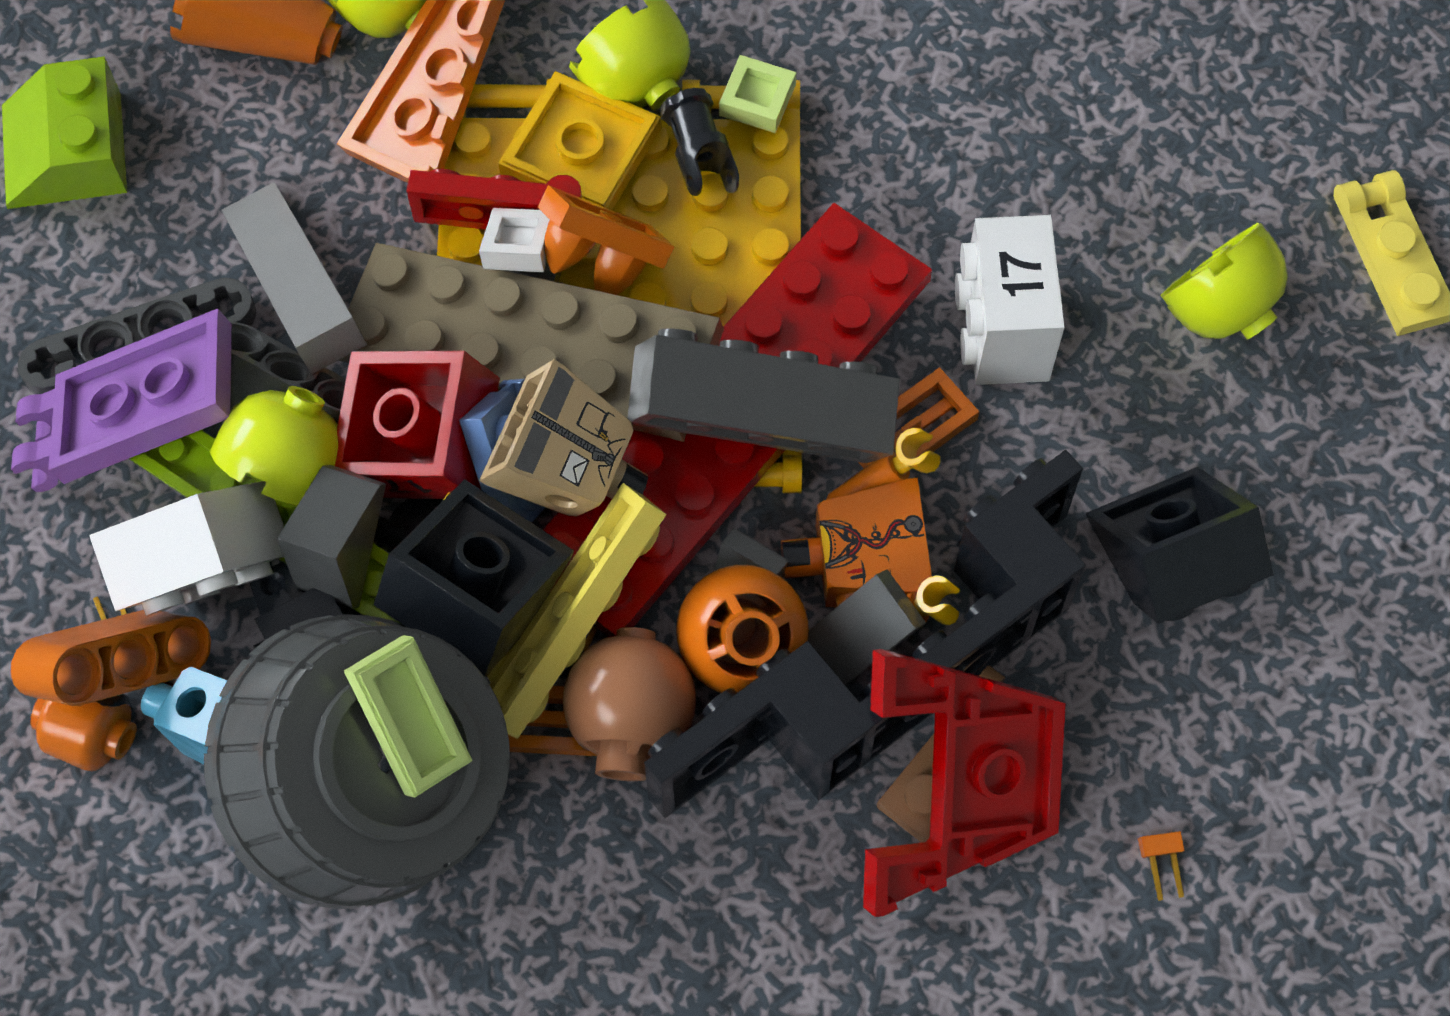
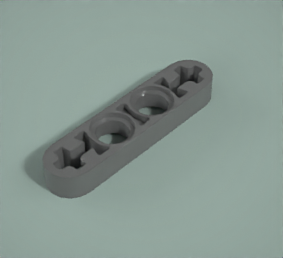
M227 277L215 279L38 339L21 352L18 360V373L30 392L33 394H43L55 389L56 376L45 379L40 373L43 370L42 361L48 358L54 359L57 364L55 366V374H59L77 366L71 349L78 347V352L86 363L95 359L93 357L95 347L106 338H121L125 341V346L151 336L155 325L165 318L175 317L185 322L194 318L189 309L198 307L201 315L217 308L220 310L218 301L229 297L234 304L235 314L227 317L230 322L251 326L256 316L255 303L246 285L239 280Z

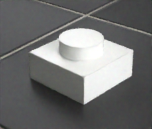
M493 208L479 250L483 269L544 272L547 263L544 251L545 233L550 219L541 210Z

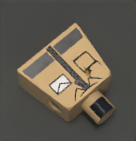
M553 359L526 376L479 481L489 487L564 515L577 517L599 507L606 496L612 499L622 483L643 494L648 482V475L622 460L633 434L631 421L563 364Z

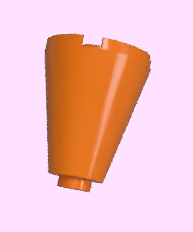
M175 0L172 12L183 16L181 29L170 26V35L173 40L183 44L316 65L321 55L332 58L340 41L343 25L335 22L336 10L322 0Z

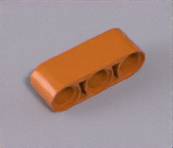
M144 610L36 636L23 642L16 650L11 661V677L14 686L24 695L69 706H80L177 679L181 672L188 667L200 670L209 656L211 637L207 626L196 617L163 611L146 616Z

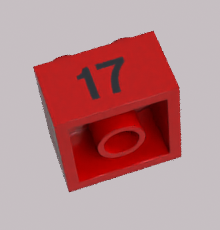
M466 351L351 352L337 425L338 451L335 466L386 483L383 498L444 499L447 493L452 492L464 479L481 490L459 420L490 392H498L500 377Z

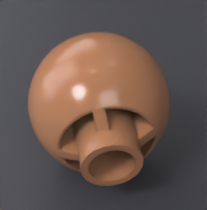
M623 627L617 629L616 636L604 638L591 645L573 664L564 685L563 710L568 728L578 744L597 755L596 775L620 781L646 780L644 762L650 758L648 751L653 744L675 728H680L683 732L690 729L696 710V690L692 675L683 659L671 647L656 641V633L654 631L637 627Z

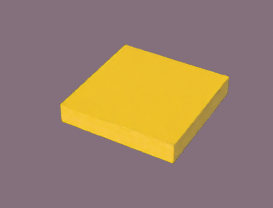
M555 71L498 162L499 172L501 175L513 176L521 181L545 184L557 175L572 176L581 186L582 199L613 210L661 130V116L629 102L610 99L597 93L586 84Z

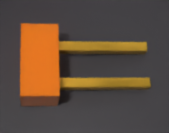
M1181 831L1138 838L1142 858L1149 857L1158 901L1163 900L1155 856L1170 854L1178 896L1183 898L1184 893L1176 853L1184 852Z

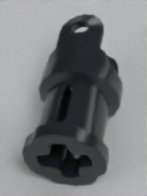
M703 88L684 89L668 97L661 104L659 111L663 121L672 127L678 144L675 156L689 193L692 196H698L701 193V171H712L720 174L726 191L728 193H735L739 187L738 169L725 134L717 131L710 111L714 103L711 95Z

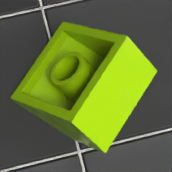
M105 56L44 64L2 104L7 209L127 193L121 93Z

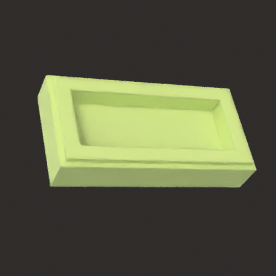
M402 635L344 670L404 795L415 798L473 761L414 637Z

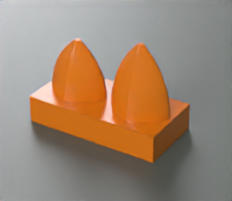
M550 185L547 186L538 206L550 219L545 233L544 251L546 261L552 273L556 274L574 266L588 255L596 243L600 244L594 269L595 291L614 295L621 294L639 277L647 263L664 269L674 249V246L652 226Z

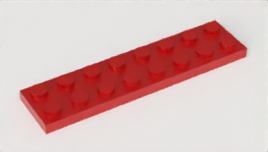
M833 203L723 326L724 330L720 341H749L759 346L758 353L778 357L784 351L809 352L819 357L818 364L838 368L839 364L843 362H861L931 281L932 269L842 207ZM633 430L622 460L648 475V482L642 495L667 515L659 525V534L652 548L646 554L637 558L625 576L617 601L610 609L600 614L593 626L607 637L616 636L617 629L634 627L785 450L688 433L683 442ZM606 496L599 507L577 517L567 516L558 512L543 529V531L574 550L569 563L612 500L611 498Z

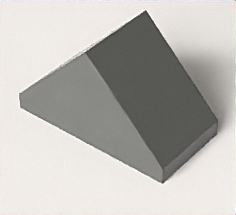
M333 465L321 467L277 537L297 590L306 592L315 588L332 595L337 604L351 609L360 607L386 483Z

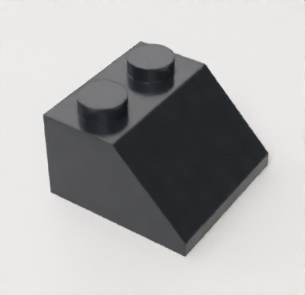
M1199 467L1190 469L1086 513L1093 530L1133 604L1158 624L1164 621L1183 619L1189 616L1197 607L1221 597L1242 594L1251 587V584L1274 575L1259 507Z
M464 479L388 555L374 606L407 628L418 629L434 635L457 648L486 677L521 638L569 563L574 550Z

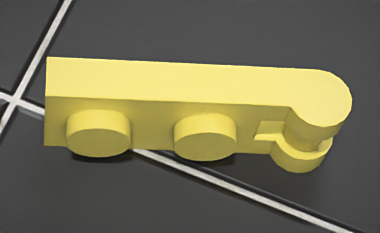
M1396 170L1376 174L1372 182L1362 185L1357 181L1336 185L1334 188L1335 202L1396 335L1400 336L1450 322V291L1407 203L1405 185L1400 174ZM1381 205L1386 216L1371 220L1366 208Z

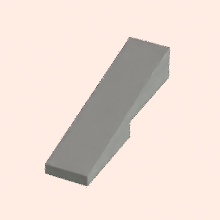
M275 182L222 209L226 220L311 375L367 345L352 315Z

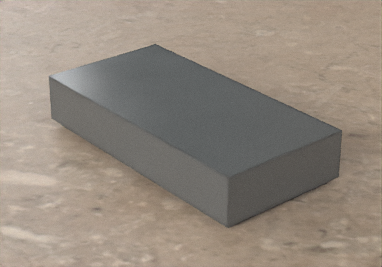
M887 569L872 577L809 630L808 642L843 684L848 687L872 667L873 650H894L925 625L926 622Z

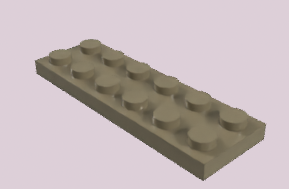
M375 243L348 308L367 343L366 346L357 351H466L500 377L499 384L503 380L525 379L528 374L555 359L626 418L628 417L635 346L654 335H658L660 329L667 328L692 331L697 334V342L718 346L724 330L719 317L504 270L483 269L481 265ZM351 354L345 356L339 361L349 363ZM632 424L633 430L683 442L687 434Z

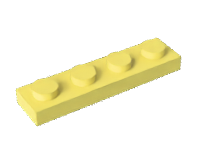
M622 483L489 684L500 704L507 732L516 739L519 738L528 723L535 721L542 714L549 699V691L563 670L574 664L579 658L585 646L586 635L600 614L610 609L617 601L625 576L637 558L646 554L652 548L658 537L659 525L667 514L644 495L625 483Z

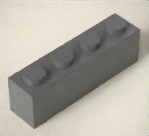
M674 328L660 329L658 335H654L635 346L627 417L631 424L861 463H870L893 455L900 379L877 375L878 367L873 364L843 362L839 364V368L818 364L819 357L817 355L803 351H784L780 353V357L758 353L759 346L749 341L723 340L720 341L719 346L697 342V334L692 331Z

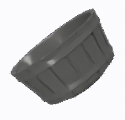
M329 615L311 618L291 625L290 630L283 629L264 640L249 653L251 657L248 660L243 659L228 678L219 695L222 698L219 703H215L208 723L205 747H208L207 753H204V779L208 799H212L213 805L210 807L228 846L234 847L236 851L233 853L247 870L264 884L269 882L272 884L270 888L288 898L309 905L315 902L318 907L333 909L360 908L363 905L368 907L396 900L420 889L440 874L461 862L479 844L490 829L500 809L507 787L510 766L509 737L500 704L486 678L473 662L444 640L418 629L407 628L396 621L369 615H337L336 617ZM402 635L414 637L473 760L415 798L404 795L392 769L384 773L377 765L383 757L382 751L377 747L379 742L344 673L345 669Z

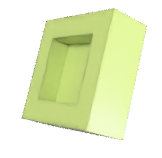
M740 55L720 99L719 116L776 133L796 86V72Z

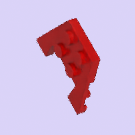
M873 650L870 710L882 718L935 713L929 839L921 843L865 849L863 908L874 917L885 916L898 910L896 902L926 888L936 892L946 887L947 878L977 864H981L986 868L1059 833L1066 703L1049 695L888 650Z

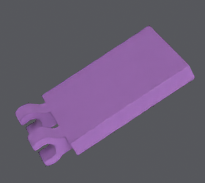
M217 308L56 374L55 389L43 394L25 396L17 403L15 422L22 426L31 421H37L36 442H25L13 449L11 470L17 474L27 469H33L31 488L35 492H44L54 488L58 484V479L63 484H66L226 420L230 414L231 322Z

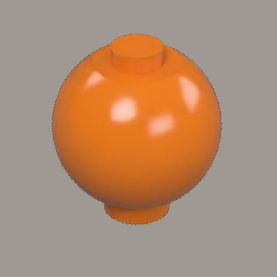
M731 565L717 569L704 576L688 592L679 610L676 636L683 661L690 672L701 683L719 693L729 688H734L739 692L758 678L756 675L758 668L770 660L777 651L787 648L792 653L807 642L809 625L806 610L799 595L781 576L768 569L754 565Z

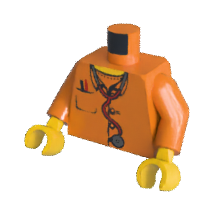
M920 428L905 430L897 439L896 452L893 451V455L876 460L830 492L826 500L817 504L815 521L817 537L781 540V556L788 560L784 578L822 575L825 606L836 608L872 577L888 569L925 622L931 616L943 625L955 623L959 617V611L950 604L939 603L946 595L959 593L960 588L943 576H932L918 478H909L912 468L921 473H930L939 467L940 455L932 451L924 452L916 458L919 447L931 441L933 435Z

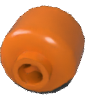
M125 694L80 706H69L37 699L30 720L32 729L36 730V740L40 750L77 768L91 772L102 768L109 762L111 757L117 760L123 758L131 748L137 732L136 724L131 722L132 707L128 696Z

